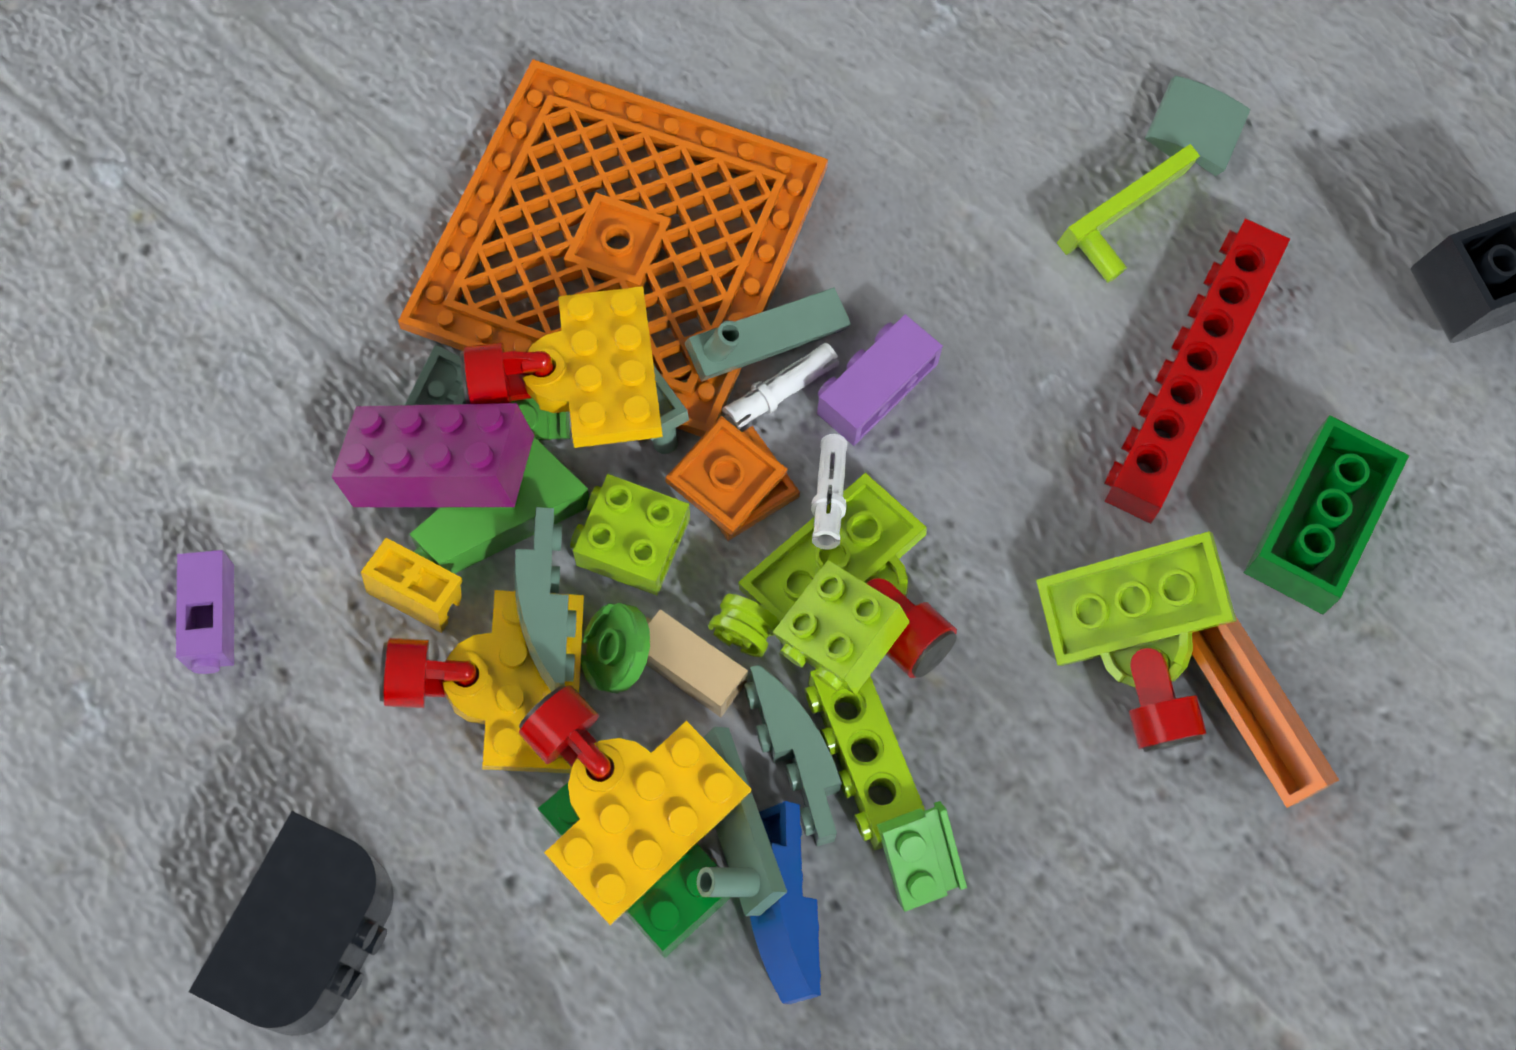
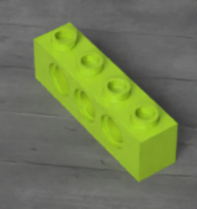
M818 670L810 671L808 681L809 687L804 688L806 700L813 714L820 712L826 727L820 730L830 754L837 755L842 770L838 771L842 783V791L846 798L853 796L859 813L854 815V819L862 840L867 841L870 839L874 851L881 849L883 845L877 824L920 808L922 811H925V807L871 676L868 677L857 694L854 695L842 686L838 691L831 689L815 676ZM840 703H850L857 708L859 715L851 720L842 719L835 712V707ZM857 744H867L874 750L876 758L870 762H861L853 756L851 748ZM874 786H884L891 792L893 801L888 805H878L871 800L868 790Z

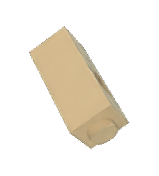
M661 609L652 620L646 617L650 629V650L646 665L721 718L744 688V683H747L748 670Z

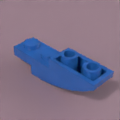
M784 801L760 811L759 814L787 893L760 916H750L760 956L770 981L781 1002L790 1005L821 996L817 899L803 897L800 804Z

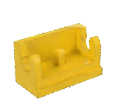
M388 538L383 540L361 571L366 593L440 633L443 632L448 624L449 616H447L450 606L452 604L459 606L462 599L460 586L463 582L462 577Z

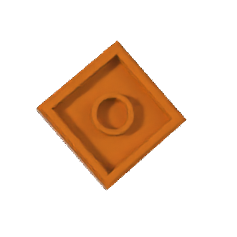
M720 416L666 476L665 482L728 534L733 536L786 475L788 469L723 416Z

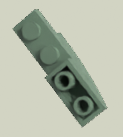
M536 507L533 550L515 549L514 587L517 612L527 648L540 676L552 692L559 686L565 685V681L573 682L575 654H566L567 637L575 638L577 612L576 610H568L569 595L550 594L559 593L560 566L551 565L552 551H561L562 524H553L554 508Z
M760 665L750 667V682L744 683V690L750 710L758 708L762 725L756 726L761 750L763 753L770 751L774 764L792 760L791 764L786 765V771L792 791H801L805 807L800 808V821L805 836L813 834L816 847L834 842L837 831L826 796L839 793L842 783L828 747L809 714L787 688Z

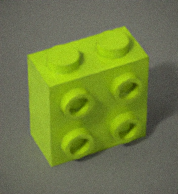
M607 474L602 487L595 486L590 495L587 510L591 512L585 525L578 524L572 535L570 548L573 549L576 566L658 596L689 524L690 504Z
M827 560L773 633L783 645L780 652L792 663L801 668L805 663H808L818 670L815 676L828 687L838 691L842 686L856 695L910 621L900 604Z

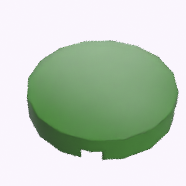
M609 603L602 606L591 618L583 636V643L588 644L586 655L581 654V666L589 684L594 689L618 694L628 690L639 679L646 666L650 650V629L645 615L637 607L622 603Z

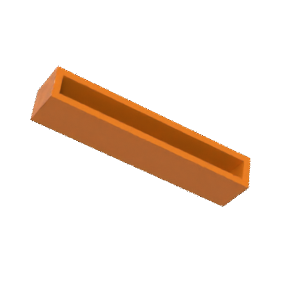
M1236 617L1237 621L1192 632L1193 657L1286 808L1298 804L1340 781L1238 618Z

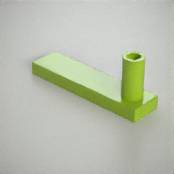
M1191 144L1187 145L1069 226L1057 241L1058 246L1065 255L1080 247L1106 282L1110 283L1127 269V266L1100 232L1184 175L1200 155Z

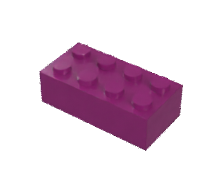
M517 403L356 406L331 477L353 507H515L534 434Z

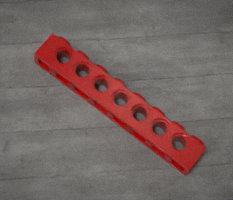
M1246 218L1237 233L1229 230L1219 250V253L1225 255L1222 264L1213 262L1203 284L1210 288L1206 296L1197 294L1187 316L1194 320L1190 328L1181 327L1171 346V349L1178 351L1173 362L1165 359L1155 379V382L1161 384L1157 395L1148 393L1138 413L1139 416L1145 418L1140 429L1131 427L1121 447L1128 454L1123 464L1117 461L1114 462L1104 481L1105 485L1111 487L1104 502L1150 524L1153 522L1169 494L1288 246L1290 238ZM1238 266L1245 268L1247 271L1240 269ZM1221 297L1229 299L1233 304L1225 302ZM1205 329L1213 331L1218 337L1208 334ZM1188 362L1198 364L1202 370L1191 367ZM1171 395L1180 396L1185 400L1186 404L1176 402ZM1154 429L1166 431L1170 438L1159 436ZM1137 463L1149 465L1154 473L1142 471Z

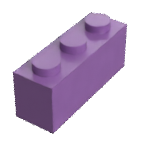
M906 314L895 324L887 323L876 335L875 343L867 351L860 349L849 360L846 366L847 370L838 379L835 376L829 378L818 392L817 415L853 446L938 365L943 345Z

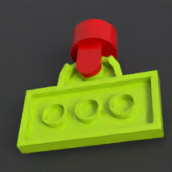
M865 472L843 491V498L846 500L847 507L845 516L841 518L840 544L836 548L820 549L812 543L814 516L738 582L739 590L750 600L769 610L781 622L822 566L829 560L900 604L910 622L886 653V656L910 678H920L931 672L947 656L956 642L957 629L928 602L915 606L907 598V573L905 565L899 559L927 535V527ZM831 502L827 505V514L831 512Z
M1204 532L1036 580L1057 666H1065L1101 656L1106 670L1118 682L1136 688L1141 707L1130 710L1129 715L1138 749H1143L1144 753L1203 740L1202 735L1207 733L1197 696L1176 698L1172 682L1188 667L1193 652L1192 632L1237 621L1212 532Z

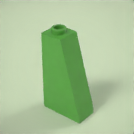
M534 437L515 507H440L410 533L416 547L413 552L456 574L533 536L536 507L554 508L553 524H557L585 510L589 501L588 488Z

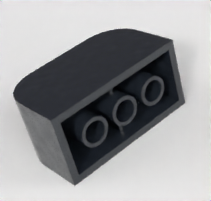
M1516 211L1449 235L1411 267L1412 274L1450 343L1468 339L1516 320Z
M291 811L188 992L250 1024L283 1035H305L322 1028L335 1016L344 999L351 1000L356 994L363 980L364 974L360 970L369 954L375 955L385 940L387 929L384 928V925L391 913L394 898L392 882L387 871L355 841Z

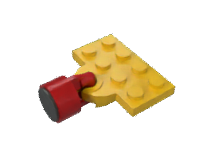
M643 286L558 296L562 330L543 336L533 343L527 352H505L503 342L467 346L460 353L461 375L467 404L512 403L514 400L533 398L539 404L540 410L551 413L570 411L574 448L663 437Z
M494 590L492 633L473 635L458 643L445 662L429 660V640L389 638L388 642H384L379 684L380 702H384V706L424 708L426 696L446 697L455 714L468 722L485 725L482 770L571 773L572 767L561 756L555 761L546 764L518 734L520 730L519 725L523 718L551 691L540 676L527 648L517 612L515 591ZM562 594L569 595L568 610H576L577 612L575 638L567 637L566 654H575L573 682L565 681V686L572 685L579 693L584 595Z
M561 685L545 696L529 711L519 725L520 730L518 734L546 764L555 761L561 756L572 767L568 789L571 806L580 820L551 845L544 854L611 926L748 796L752 789L687 720L652 753L639 743L622 738L597 742L588 730L597 721L599 714L572 685Z

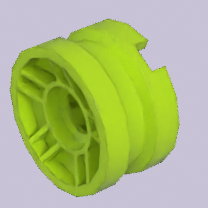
M726 594L720 603L722 611L720 614L713 616L708 629L713 630L715 627L713 635L729 647L734 644L741 647V653L753 657H762L768 648L766 640L768 637L775 635L773 631L780 623L779 620L769 610L748 598L737 594Z

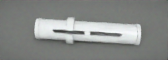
M823 343L763 383L762 381L756 382L751 386V391L722 408V412L726 414L724 415L725 419L740 430L759 415L765 412L768 414L772 413L777 409V404L804 388L824 373L839 366L836 352L828 343Z
M829 434L821 439L817 495L811 503V511L815 516L812 543L816 547L825 550L836 548L840 544L841 518L845 516L847 507L846 500L843 498L848 443L843 436L838 434ZM831 468L834 469L833 479H829ZM829 487L832 488V493H831V494L828 493V488H829ZM827 502H831L830 514L826 513Z

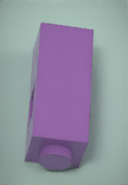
M223 550L177 554L176 658L189 670L198 674L216 673L220 670V667L234 666V564Z

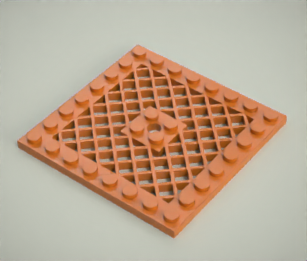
M532 59L398 319L400 329L464 351V347L503 342L505 352H527L531 345L543 336L562 330L560 327L551 331L546 318L560 313L559 300L540 307L535 296L536 294L555 287L559 296H565L567 293L563 284L583 277L588 289L575 294L641 286L644 288L646 281H648L653 292L644 295L646 308L659 304L664 315L661 318L648 322L653 363H655L659 373L688 411L689 420L676 428L702 437L722 415V408L726 406L741 368L701 382L684 343L689 337L718 328L725 321L735 322L767 310L827 170L828 159ZM571 121L576 131L557 137L553 127ZM581 121L592 125L583 128ZM546 131L549 140L539 144ZM608 134L612 144L594 150L590 140ZM618 134L627 136L628 138L620 140ZM582 143L586 153L567 159L563 150ZM645 146L649 157L631 163L627 152ZM655 146L665 149V151L658 153ZM556 153L560 163L541 169L537 159ZM619 156L623 166L605 172L600 162ZM682 159L686 170L668 175L664 165ZM692 159L703 163L695 166ZM528 163H530L533 173L522 176ZM593 166L597 176L578 182L574 172ZM656 169L660 179L642 185L638 175ZM719 172L724 182L706 188L702 177ZM730 172L741 176L733 179ZM566 175L570 186L551 192L547 182ZM629 178L634 189L616 195L611 185ZM693 181L698 192L680 198L675 187ZM756 184L761 196L744 202L739 190ZM767 184L773 186L771 191L768 188ZM540 185L544 195L525 202L520 192ZM603 188L607 196L595 192L589 205L585 194ZM667 191L672 202L653 208L649 197ZM730 194L735 205L718 211L713 200ZM513 195L518 205L506 209ZM577 198L581 209L562 215L558 204ZM641 201L644 209L631 204ZM704 204L709 215L691 221L686 210ZM551 208L555 218L535 225L531 214ZM763 209L756 224L751 213ZM678 214L683 225L671 229V218L669 217ZM742 217L747 228L729 234L724 223ZM524 218L528 228L508 235L504 224ZM581 223L573 238L568 227ZM497 227L501 238L489 242ZM716 227L721 238L703 245L698 233ZM561 230L565 242L546 249L541 237ZM615 236H622L629 240L628 245L622 249H613L607 245V242ZM689 237L694 248L676 255L671 243ZM534 240L539 252L519 259L514 248ZM748 242L741 258L736 246ZM663 247L668 258L655 263ZM727 250L733 262L714 268L709 256ZM507 251L512 262L491 269L487 258ZM565 256L564 264L567 269L557 272L552 261ZM701 260L706 272L687 278L682 266ZM480 261L485 272L472 276ZM545 264L549 275L529 282L525 271ZM674 270L679 282L661 289L655 277ZM518 274L522 286L502 293L497 281ZM734 275L726 292L721 279ZM591 276L607 282L595 286ZM712 283L718 296L699 302L694 290ZM490 284L495 296L474 303L470 291ZM686 294L691 306L672 313L667 300ZM462 295L464 296L467 305L459 302ZM529 298L533 310L513 317L508 305ZM501 308L505 318L488 312ZM719 309L711 326L705 314ZM697 317L703 330L684 337L678 324ZM539 321L543 332L530 328L528 325ZM670 328L676 341L657 348L651 335ZM682 352L687 365L668 373L662 359ZM689 378L687 383L682 382V380Z

